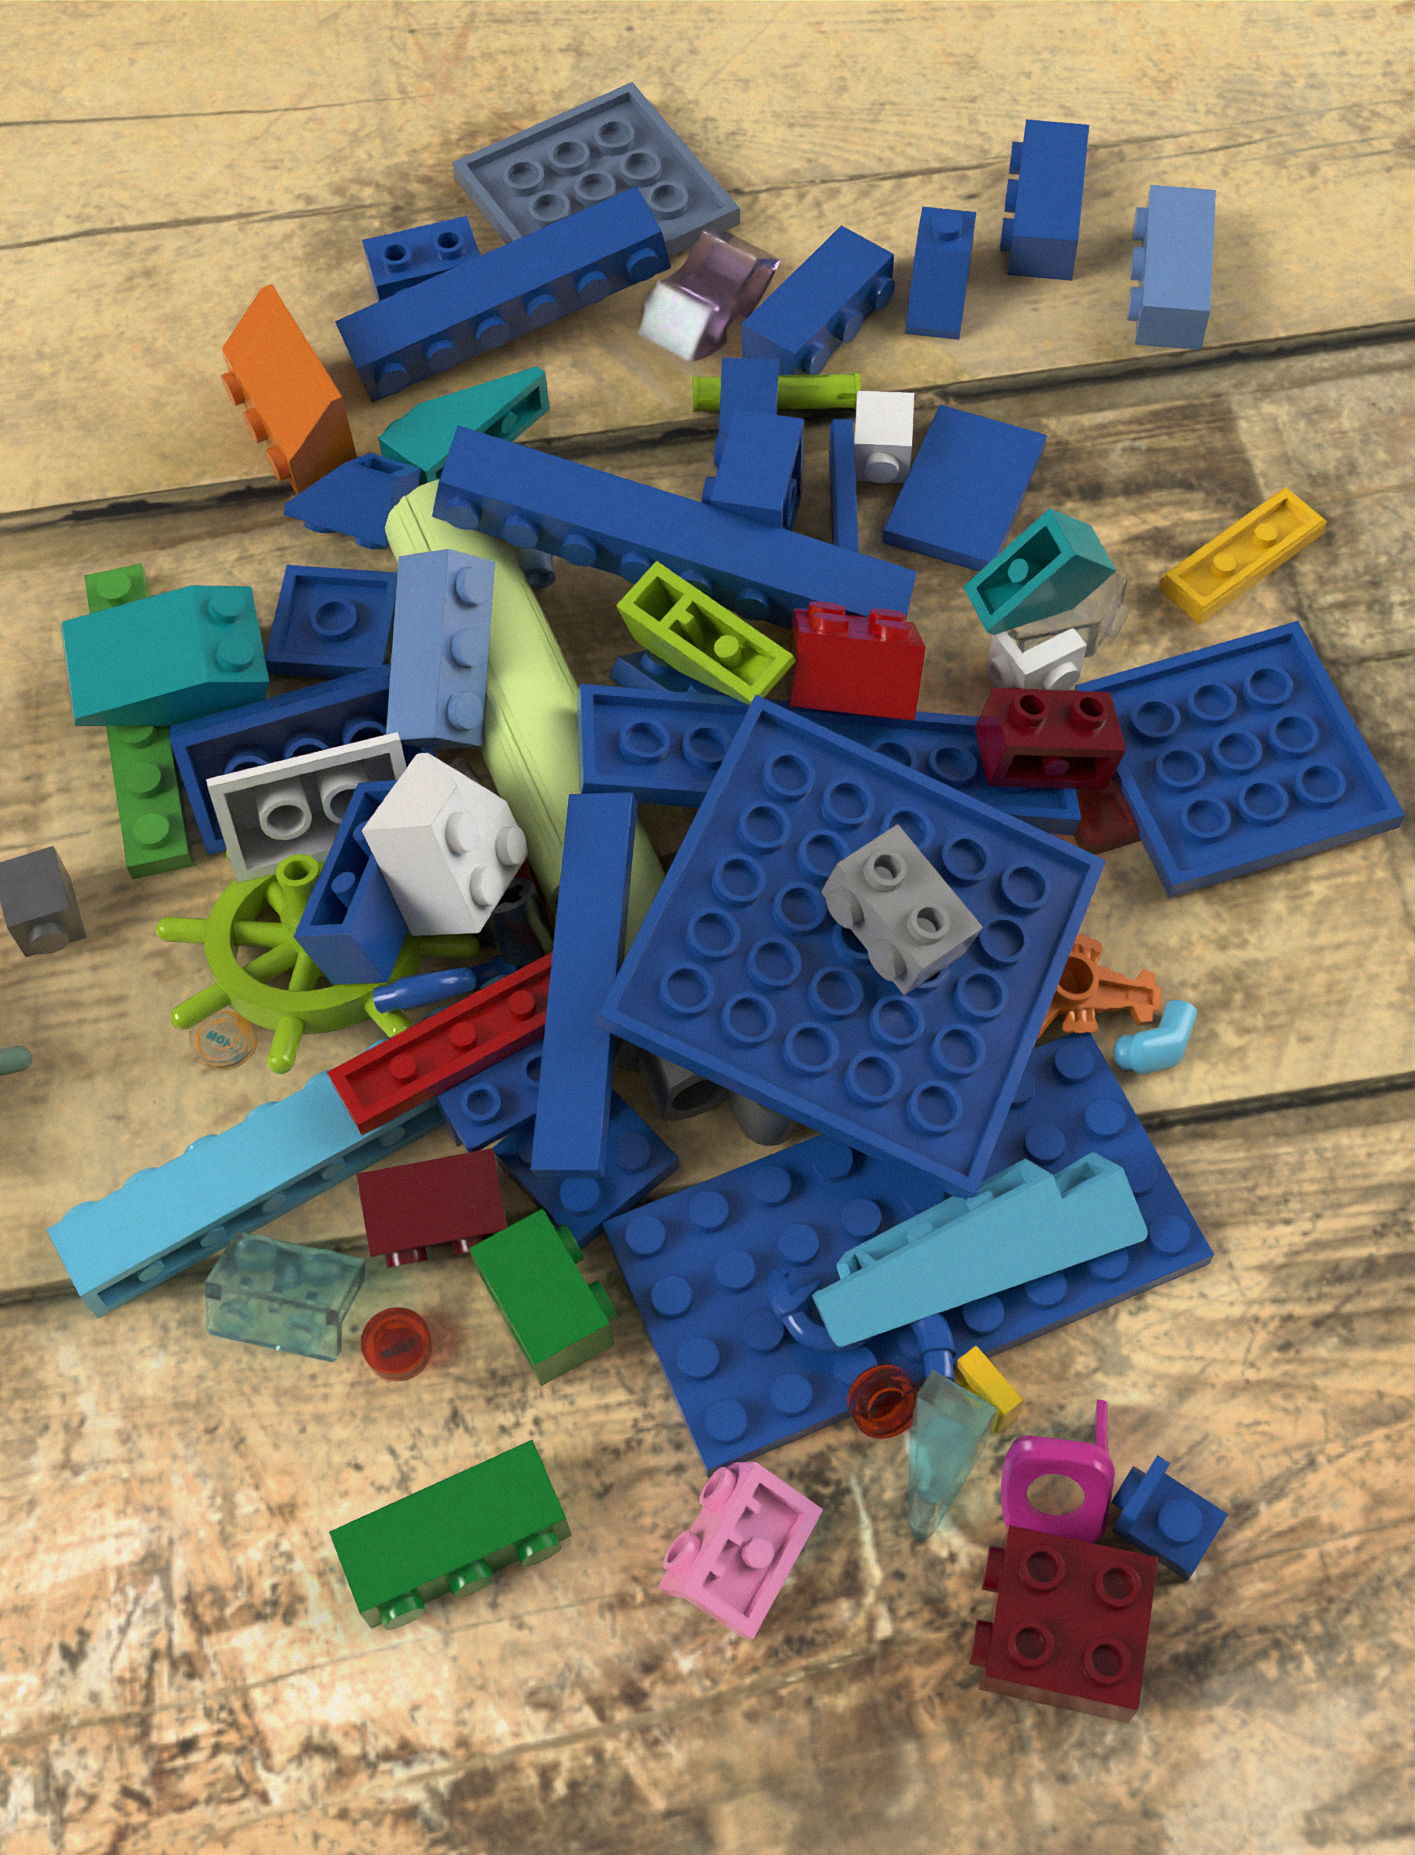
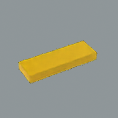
M1284 487L1162 575L1158 589L1200 625L1323 535L1328 521L1287 487Z

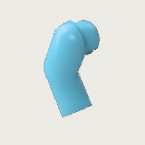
M1182 1000L1168 1001L1158 1028L1141 1031L1135 1035H1123L1116 1041L1113 1050L1116 1064L1123 1070H1134L1137 1074H1149L1175 1067L1183 1059L1198 1013L1197 1009L1192 1004Z

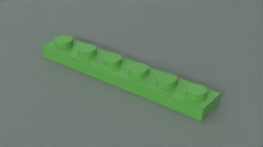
M142 563L84 575L90 614L150 597L148 580ZM106 726L126 865L132 879L194 866L178 765L169 740L170 726Z

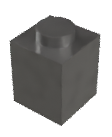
M54 846L0 862V902L6 926L25 957L37 953H54L66 947L68 943L87 938L70 875Z

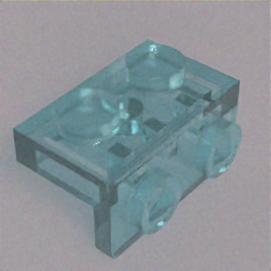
M236 1231L205 1280L206 1331L210 1335L335 1362L342 1350V1322L365 1281L366 1259L336 1253L328 1249H318L272 1239L264 1235Z

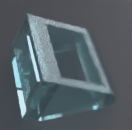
M933 1369L917 1394L909 1434L908 1528L911 1534L919 1539H927L937 1530L983 1453L997 1411L996 1407Z

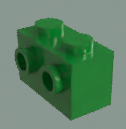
M543 1208L469 1248L479 1277L541 1386L614 1346L610 1321L617 1318L618 1315L612 1301L598 1280L587 1285L576 1264L584 1260V1257L573 1234L566 1224L554 1228Z

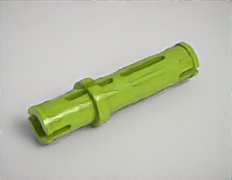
M860 373L779 375L777 409H856L857 392L861 391ZM692 375L693 413L699 411H720L721 376L698 377V375Z

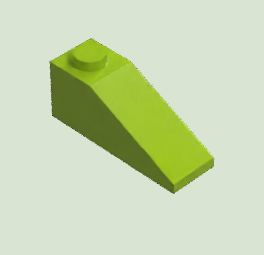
M657 561L616 605L636 642L678 672L748 705L751 704L755 694L764 698L796 662L794 655Z

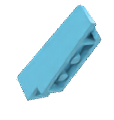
M1092 1152L1053 1175L1029 1160L1023 1159L981 1181L977 1194L973 1198L964 1200L963 1198L952 1196L845 1252L836 1264L841 1280L822 1290H817L812 1297L831 1340L837 1346L844 1347L1142 1242L1146 1239L1148 1231L1123 1167Z

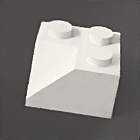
M429 753L416 754L362 829L364 837L412 936L479 933L529 854L525 835L522 829L517 826L507 801Z

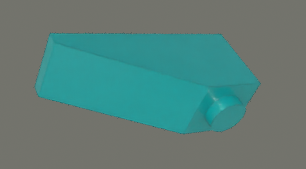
M536 366L417 404L402 418L391 422L378 437L382 457L421 468L419 486L440 479L458 425L512 442L548 412L550 405L546 373Z

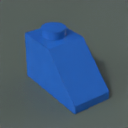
M922 206L915 247L905 334L959 340L972 259L976 212Z

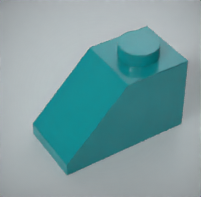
M1049 508L967 582L963 588L986 632L996 635L1073 610L1117 570L1091 525Z

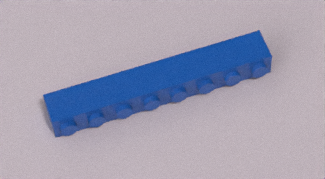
M459 425L457 426L439 479L432 517L446 521L456 528L475 530L504 539L516 547L532 548L564 558L569 563L577 566H590L622 576L625 580L634 584L657 561L727 610L736 612L749 620H762L790 630L792 628L794 609L808 610L810 602L839 604L846 607V615L869 617L871 609L895 610L905 613L907 620L917 572Z

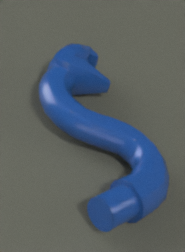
M501 955L493 956L492 962L401 977L393 984L375 988L373 1001L376 1009L382 1014L399 1009L411 1011L458 994L477 991L488 980L499 975H510L528 964H507Z
M773 1269L769 1272L768 1299L777 1320L782 1325H785L789 1333L802 1345L822 1353H844L859 1348L872 1338L869 1337L844 1347L837 1346L831 1340L825 1325L814 1320L808 1310L813 1302L812 1296L820 1289L822 1281L818 1279L806 1286L795 1285L788 1281L789 1269ZM940 1313L906 1324L905 1326L911 1327L918 1339L919 1357L924 1361L927 1385L934 1388H942L954 1384L953 1358L957 1354L954 1338L945 1318Z

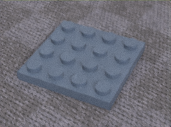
M633 82L452 162L456 181L505 244L635 186L638 187L662 231L668 257L740 224V208Z

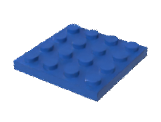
M1299 621L1075 685V690L1111 693L1127 750L1112 777V781L1169 898L1397 829L1405 817V813Z

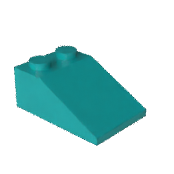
M191 585L62 621L61 634L74 726H172L265 699L269 677L251 586Z

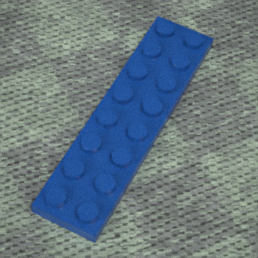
M580 684L577 696L580 794L633 792L637 802L640 804L700 808L750 705L725 695ZM766 699L1049 834L1074 835L1082 820L1076 789L988 786L975 733V725L979 719L977 716L916 711L915 721L791 707L789 701Z

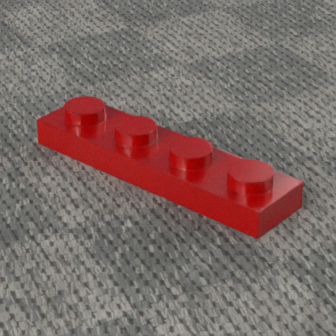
M553 952L328 1071L327 1074L331 1084L361 1136L542 1039L545 1032Z

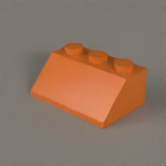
M270 284L261 288L222 347L228 372L222 374L221 379L233 405L237 406L243 403L247 411L243 412V417L254 441L257 444L266 441L269 446L265 453L279 482L288 479L298 495L343 463L356 459L357 455L342 395L274 286Z

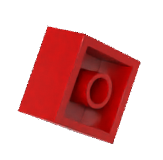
M810 602L808 610L794 609L788 652L794 655L796 662L785 673V683L791 707L915 721L926 646L914 622H906L905 613L889 609H871L869 617L846 615V607L829 602Z

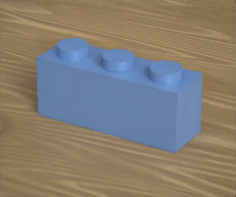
M1150 185L1146 208L1136 207L1132 240L1142 241V246H1134L1130 280L1139 281V287H1131L1127 309V321H1137L1135 345L1201 350L1211 306L1216 190Z
M451 549L399 556L386 735L398 732L401 744L431 750L482 747L495 561Z

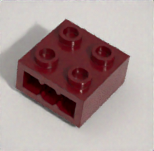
M1009 1525L1002 1547L989 1545L981 1590L994 1592L990 1621L976 1620L969 1658V1665L982 1667L979 1690L1129 1723L1139 1710L1159 1557Z

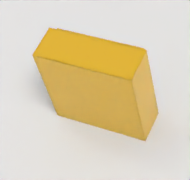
M974 1346L957 1360L954 1371L955 1383L952 1386L993 1434L996 1432L999 1435L1017 1421L1024 1400L977 1346Z

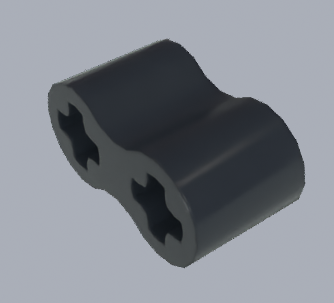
M522 878L511 881L479 933H469L477 937L480 948L491 947L498 949L502 959L507 964L512 965L528 964L545 956L553 949L555 935L534 883Z

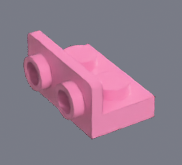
M736 1462L726 1468H719L705 1484L699 1498V1503L703 1508L690 1531H683L668 1549L663 1561V1568L667 1571L658 1588L670 1597L686 1599L741 1638L754 1639L823 1509L757 1462Z

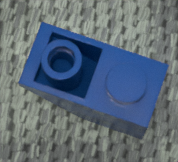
M365 454L343 463L285 503L284 515L305 521L304 526L311 531L319 533L340 532L355 537V543L362 547L386 549L389 547L385 532V525L389 512L400 502L403 496L408 495L419 487L421 468L376 454Z

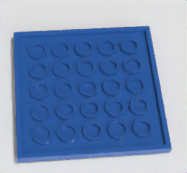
M755 694L597 1014L594 1026L950 1195L967 1200L977 1194L1106 860ZM897 824L983 927L964 955L906 995L902 994L893 981H888L878 974L870 962L868 950L850 928H844L833 918L827 907L826 898L821 893L838 862Z

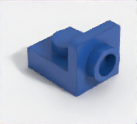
M1157 1455L1147 1473L1133 1466L1111 1503L1123 1512L1112 1532L1147 1555L1159 1557V1563L1188 1581L1228 1514L1165 1474L1170 1463Z

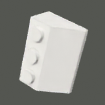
M398 732L206 779L237 883L275 874L278 864L283 859L295 854L309 855L317 863L326 861L358 783L398 780L407 767Z

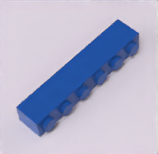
M635 186L335 321L373 403L388 395L399 393L404 388L439 372L447 371L455 365L490 349L498 348L506 342L532 330L547 326L590 304L598 303L604 298L636 283L649 280L656 274L670 269L671 265L662 231L638 187Z

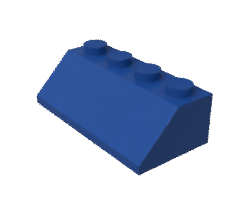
M391 663L170 726L169 740L207 855L225 851L226 845L206 779L386 735ZM401 744L406 767H408L416 754L429 753L436 757L435 750Z

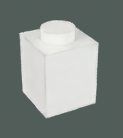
M857 392L854 440L856 481H869L879 484L890 482L905 483L911 464L914 393Z

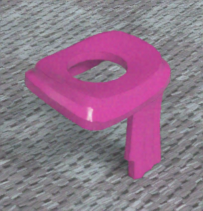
M1097 1399L1093 1444L1032 1435L1019 1436L1013 1441L1005 1456L1001 1480L1002 1513L1007 1530L1009 1525L1090 1543H1094L1104 1534L1108 1524L1115 1478V1468L1108 1448V1404L1105 1400ZM1060 1474L1076 1481L1084 1491L1085 1497L1082 1504L1075 1511L1065 1515H1052L1044 1513L1032 1505L1027 1496L1029 1485L1036 1478L1043 1475Z

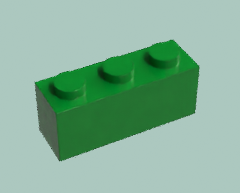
M533 1439L329 1531L360 1615L371 1629L383 1624L386 1630L399 1628L418 1619L426 1612L424 1604L452 1592L454 1598H461L480 1591L493 1582V1572L514 1562L520 1561L521 1566L526 1567L552 1557L561 1550L560 1541L572 1536L566 1516Z

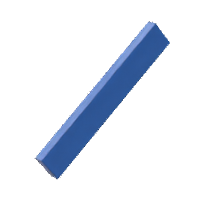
M633 792L569 794L530 1168L536 1177L604 1178L617 1036L594 1026V1022L624 960L638 804Z

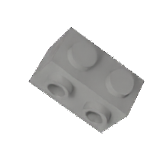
M898 824L838 862L821 891L826 898L827 907L833 918L844 928L852 930L868 950V956L874 969L884 979L893 981L903 995H906L964 955L983 929L982 925Z

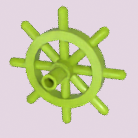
M226 848V855H227L228 859L230 860L229 855H228V851H227V848ZM295 854L283 859L278 864L275 874L237 883L235 879L217 899L208 919L164 917L156 925V934L163 941L204 944L207 962L215 982L173 1008L170 1014L173 1026L180 1030L190 1029L229 1005L246 1020L275 1031L267 1064L269 1069L276 1074H285L292 1069L302 1034L338 1031L354 1026L369 1018H372L389 1038L412 1027V1022L400 1009L383 1014L380 1013L373 1001L374 989L393 984L401 977L417 975L424 957L471 959L478 954L480 943L476 936L469 933L412 936L408 929L388 982L338 984L315 990L318 978L325 976V974L293 936L325 861L317 863L313 857L305 854ZM271 906L279 914L282 923L257 922L253 920ZM239 946L273 948L243 967H240L237 963ZM294 967L288 990L265 985L268 981Z

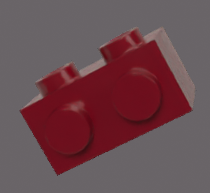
M1017 687L992 688L975 725V733L988 786L1106 790L1127 751L1110 692L1040 690Z
M493 1148L356 1174L370 1257L374 1258L385 1255L387 1268L427 1261L426 1247L453 1242L455 1255L469 1253V1248L507 1228Z

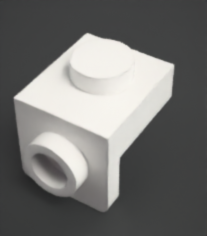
M1071 628L1022 653L1006 631L996 635L992 634L989 657L986 661L987 673L995 688L1017 687L1022 689L1067 691L1080 679L1087 644L1076 630Z

